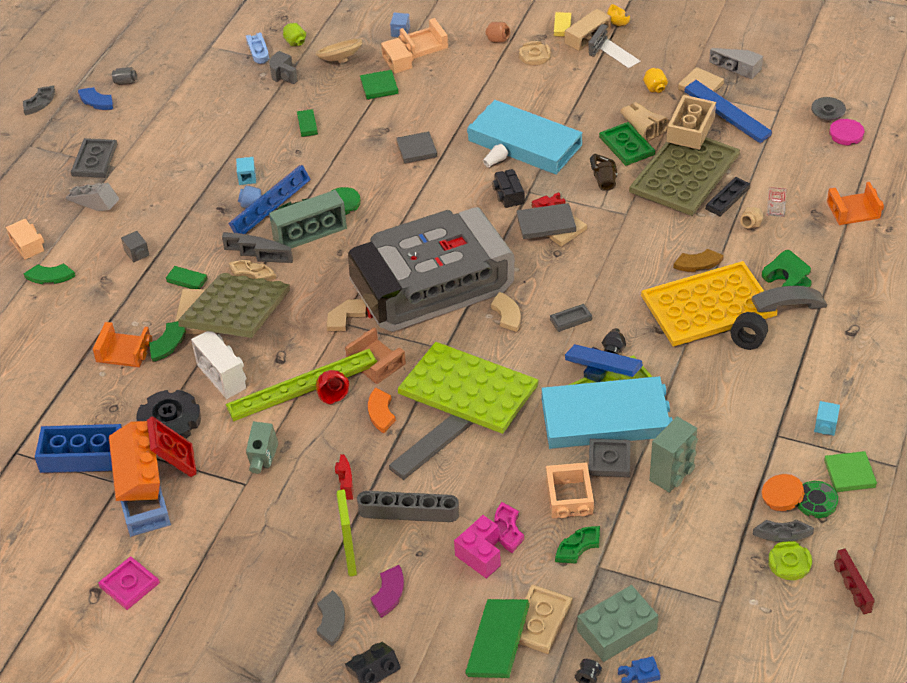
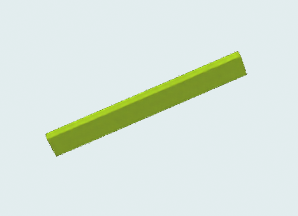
M367 349L226 404V408L234 422L316 390V381L325 371L337 370L346 377L370 369V367L377 363V360L371 350Z

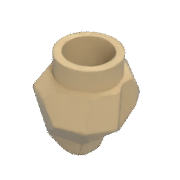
M747 207L741 215L740 222L747 229L757 228L763 220V213L759 208Z

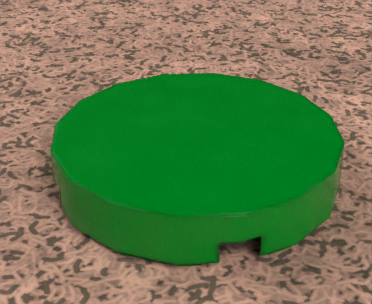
M349 187L333 189L337 191L344 202L345 215L359 208L361 200L358 191Z

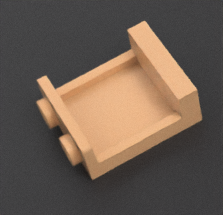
M435 18L429 19V28L407 34L403 28L400 29L398 38L402 43L406 44L407 50L413 55V59L448 48V36Z

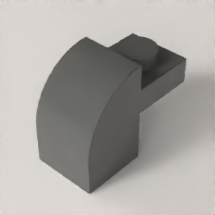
M281 51L276 52L269 60L271 78L275 82L282 79L295 84L298 79L296 68L292 65V57Z

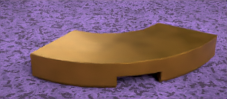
M708 248L698 254L682 253L674 262L673 268L685 272H696V270L705 268L708 270L721 263L724 255Z

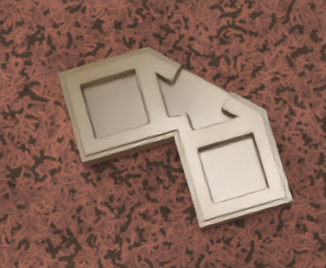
M348 299L330 311L327 318V331H346L347 317H366L367 306L362 299Z

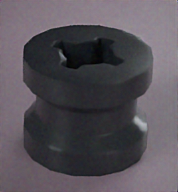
M583 659L580 663V670L575 674V679L578 683H597V676L601 674L602 667L592 659Z

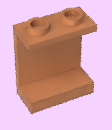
M376 328L365 332L345 347L346 357L367 349L371 350L377 363L370 367V369L362 371V373L376 384L406 364L405 351L400 347L395 351L386 347L378 340Z

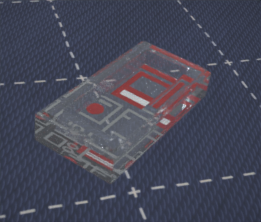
M769 187L767 216L785 217L787 188Z

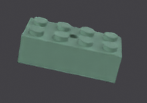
M336 190L269 213L273 240L289 246L291 249L347 229L344 202Z

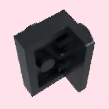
M383 641L372 645L369 650L353 656L350 661L345 663L347 671L356 677L359 683H378L401 668L395 651Z

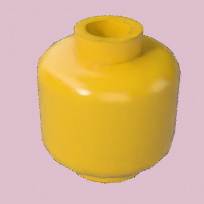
M658 68L647 70L643 78L650 92L661 93L668 84L665 74Z

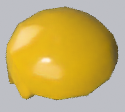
M614 4L610 5L607 14L611 16V23L616 26L627 25L630 21V16L625 17L623 9Z

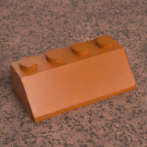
M132 421L109 436L115 500H158L160 480L157 457L150 450L147 421Z

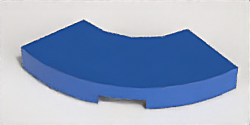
M94 87L78 89L79 97L84 104L91 105L99 110L113 109L112 95L100 94Z

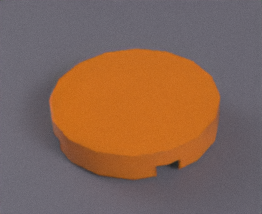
M790 474L773 476L766 481L761 491L764 503L775 511H787L795 508L798 502L799 504L802 502L805 494L802 482L799 478Z

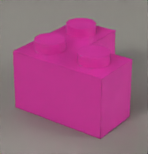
M482 515L454 540L455 556L486 579L501 566L500 550L494 546L499 542V526Z

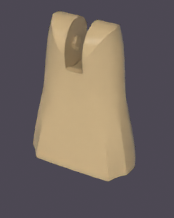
M637 102L621 109L625 119L632 124L646 141L667 131L669 124L667 117L653 113Z

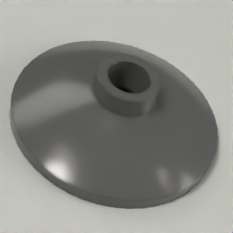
M821 97L812 103L811 110L814 115L821 119L836 120L845 114L846 106L839 99Z

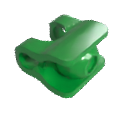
M791 250L781 252L762 270L761 276L766 282L771 283L778 279L785 280L782 287H811L812 281L807 277L811 273V267Z

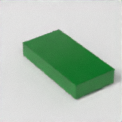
M313 109L297 111L301 137L317 135L318 131Z
M174 266L166 277L168 283L189 289H201L207 280V274Z

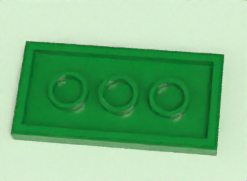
M487 599L465 671L467 677H510L530 606L528 599Z

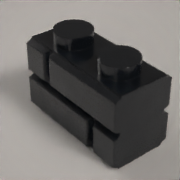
M509 169L505 170V172H495L492 186L494 191H498V201L502 202L505 208L524 204L525 192L515 170Z

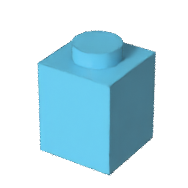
M254 157L237 158L236 166L239 185L255 184L256 169Z
M820 401L814 432L835 435L840 409L839 404Z

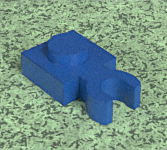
M654 656L632 661V667L620 666L618 668V675H627V677L621 678V683H632L633 680H637L638 683H649L660 680L661 676Z

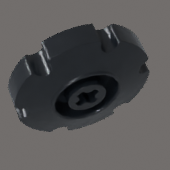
M164 390L147 398L148 403L140 405L136 415L137 421H147L149 418L154 417L185 439L191 436V429L198 428L201 422L199 404H196L195 398L191 394L181 390H176L173 393Z

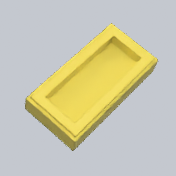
M556 12L554 36H565V30L571 26V13Z

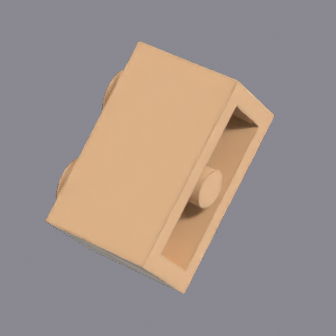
M399 38L381 43L382 56L394 74L412 69L413 55L407 50L405 43H402Z
M26 219L6 227L10 241L24 260L44 251L42 245L44 243L43 237L40 233L37 234L34 225L29 224Z

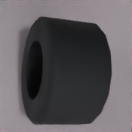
M742 313L732 325L730 330L731 338L738 347L747 350L756 349L762 345L766 338L768 324L757 313ZM743 327L752 329L755 334L747 333Z

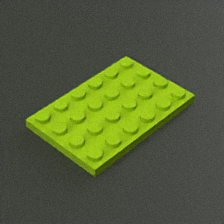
M435 342L398 387V394L503 434L537 388L539 379Z

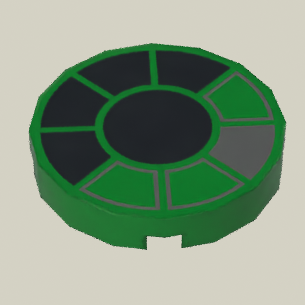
M809 481L803 484L804 498L800 504L799 502L796 504L803 514L807 516L812 515L815 518H824L835 512L838 505V495L833 487L822 481Z

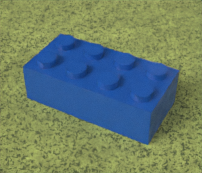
M121 424L41 426L35 453L39 472L112 471L109 436L122 428Z

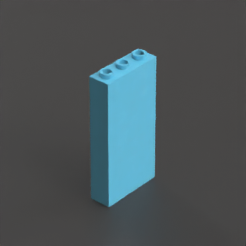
M497 100L488 105L467 128L468 141L491 150L495 145L502 144L508 151L507 156L555 175L582 146V132Z
M661 377L542 388L541 400L549 449L590 445V439L631 441L655 439L673 421L672 417L668 416L670 406L669 401L665 400L664 397L666 396V386L662 384Z

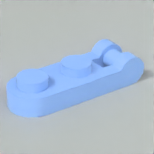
M256 33L254 36L246 35V42L253 60L259 64L267 62L269 60V53L262 33Z

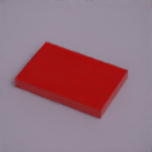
M149 418L147 426L150 450L188 476L193 477L196 475L192 443L156 418Z

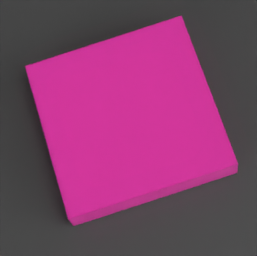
M130 556L99 581L98 585L123 608L128 610L159 584V579Z

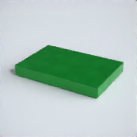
M629 122L599 132V138L625 166L655 155V149Z

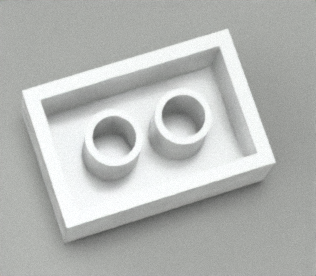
M206 331L191 339L197 366L226 399L246 389L245 380L247 378L242 368L244 367L243 361L240 357L234 355L229 345L226 346L219 334L216 335L215 332Z

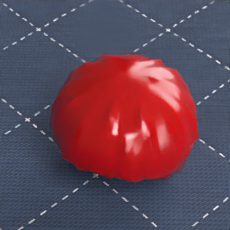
M337 370L323 372L316 381L318 397L322 402L329 405L341 401L349 392L348 378Z

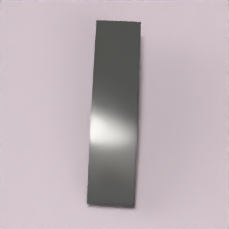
M223 232L224 250L240 251L241 256H256L257 262L293 263L292 249L289 246L258 236Z

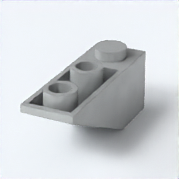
M711 48L709 62L753 79L762 69L763 56L749 50Z
M109 183L87 184L81 187L75 186L66 197L71 202L96 211L110 210L119 200Z

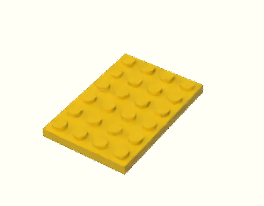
M744 261L641 291V297L673 347L731 330L736 318L742 313L754 312L767 319L777 316L778 311L777 309L770 312L757 311L751 298L764 290Z

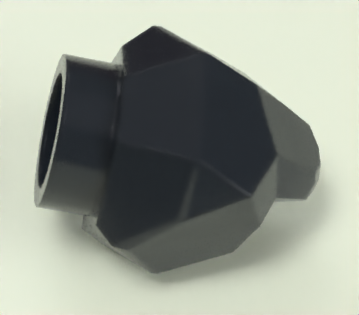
M618 328L612 329L601 342L605 352L618 355L626 346L625 337Z

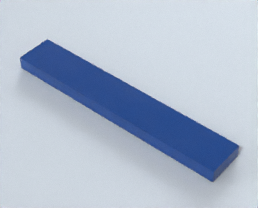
M694 80L685 87L684 92L691 97L716 102V114L758 143H762L772 135V130L698 80Z
M299 165L228 224L234 233L246 234L268 216L270 212L274 211L308 183L311 179L304 166Z

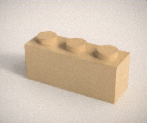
M595 9L565 30V44L578 51L582 50L588 45V42L602 24L607 25V31L611 29V16Z

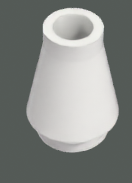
M502 144L495 145L483 159L484 165L489 168L505 160L508 155L507 149Z

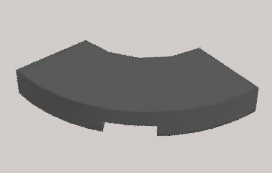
M54 85L38 88L37 93L33 97L24 100V114L30 115L48 106L55 96Z
M797 519L786 523L765 520L753 528L754 536L782 542L801 540L811 536L814 532L812 526Z
M332 590L317 603L323 618L320 626L316 629L317 635L331 646L339 640L345 627L343 603L340 597Z

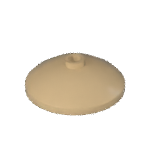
M360 38L345 40L321 48L315 53L320 59L343 63L348 61L347 58L358 51L363 42Z

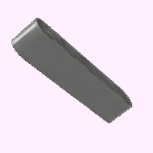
M363 491L357 496L358 512L363 518L454 522L459 518V501L454 495Z

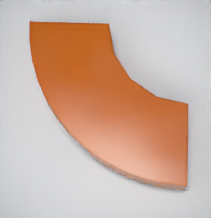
M375 388L368 400V413L372 424L379 431L385 433L396 421L395 416L388 409L392 398L391 395Z

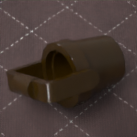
M593 154L590 157V163L599 188L603 191L612 190L616 186V177L618 175L615 161L602 155Z

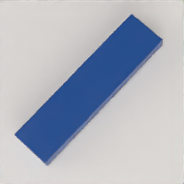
M576 344L565 354L566 361L631 377L643 366L642 360Z

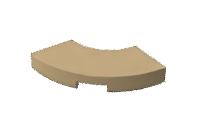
M249 260L229 263L234 276H247L252 279L263 278L266 281L276 279L273 270L265 264L251 263Z
M499 292L491 303V309L497 311L501 316L500 327L518 332L521 324L520 309L513 299Z

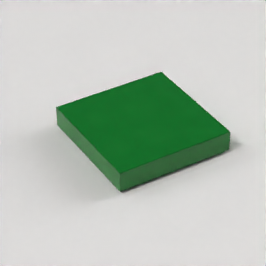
M392 70L360 75L366 100L399 94Z

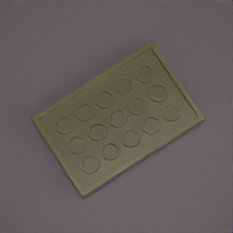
M707 137L700 150L666 142L631 184L629 192L693 216L738 158L740 149Z
M229 273L219 274L179 318V327L252 338L288 294L290 284H285L282 281H266L263 278L252 279L247 276H232Z

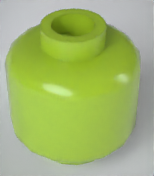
M289 23L283 29V38L293 47L301 46L305 42L306 32L298 23Z

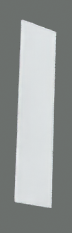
M608 39L600 48L628 68L640 62V60Z

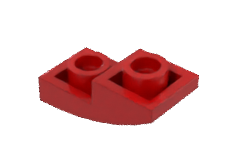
M340 454L339 462L335 464V475L339 476L340 489H345L346 500H353L354 488L350 464L346 456Z

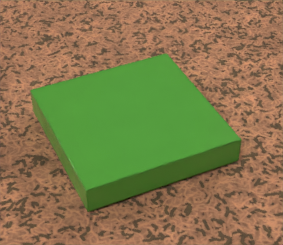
M865 451L825 456L824 461L836 492L876 488L877 482Z

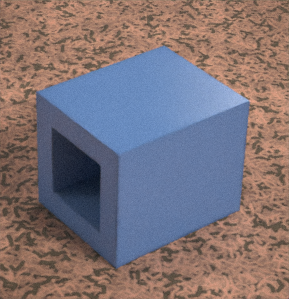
M393 13L390 23L391 37H398L402 28L408 34L410 29L409 14Z

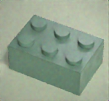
M677 416L652 441L649 481L670 493L675 487L680 486L687 474L690 475L695 468L694 459L697 453L695 449L698 442L697 427Z
M630 585L578 615L577 631L598 657L605 662L657 631L659 615L639 592Z

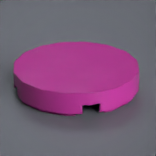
M839 119L831 124L829 135L838 144L851 145V143L857 144L863 140L865 130L855 120Z

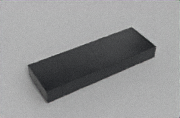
M735 177L706 204L705 209L721 217L750 189V183Z

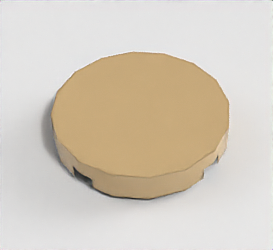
M540 41L526 42L523 44V47L519 48V58L525 64H544L551 57V48Z

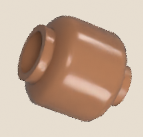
M491 22L486 28V36L491 42H505L510 36V28L505 22Z

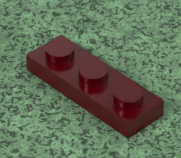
M846 548L837 550L836 560H834L836 571L841 573L844 585L847 590L851 591L856 607L861 609L863 615L872 613L875 599Z

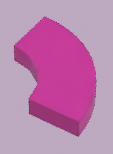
M501 502L496 510L494 523L499 526V542L505 549L513 553L524 540V534L516 526L519 511Z

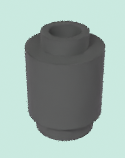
M133 67L116 68V70L112 71V80L118 85L131 84L137 80V72Z

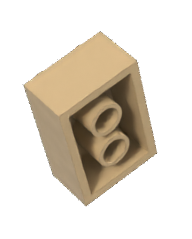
M683 95L668 124L667 142L700 150L715 119L716 102Z

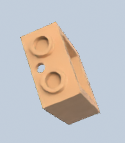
M587 462L546 466V483L552 518L593 515L594 500ZM584 482L586 498L556 501L554 485Z

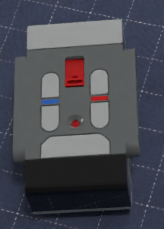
M478 207L459 212V214H453L450 210H444L377 232L370 238V242L353 247L348 252L349 277L379 327L391 332L497 296L499 292L503 293L514 281L515 256Z

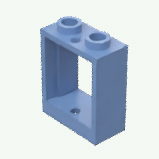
M159 487L158 495L161 508L130 516L127 505L128 501H121L130 537L171 525L161 487Z

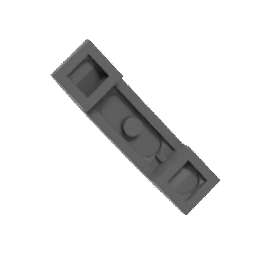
M805 286L773 288L758 293L751 298L758 312L776 311L779 305L807 304L809 309L827 307L826 301L818 290Z

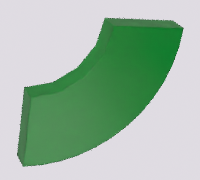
M64 263L54 267H43L37 264L23 273L27 280L37 284L50 282L58 284L76 276L75 272Z
M178 321L166 323V330L163 335L149 343L152 362L169 356L182 343L186 328L179 327Z
M600 526L584 527L576 530L568 538H564L556 551L555 562L577 564L578 557L584 551L591 548H599Z

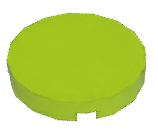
M780 542L770 551L768 565L771 571L778 577L795 581L804 578L809 573L812 567V556L806 547L799 546L797 542Z

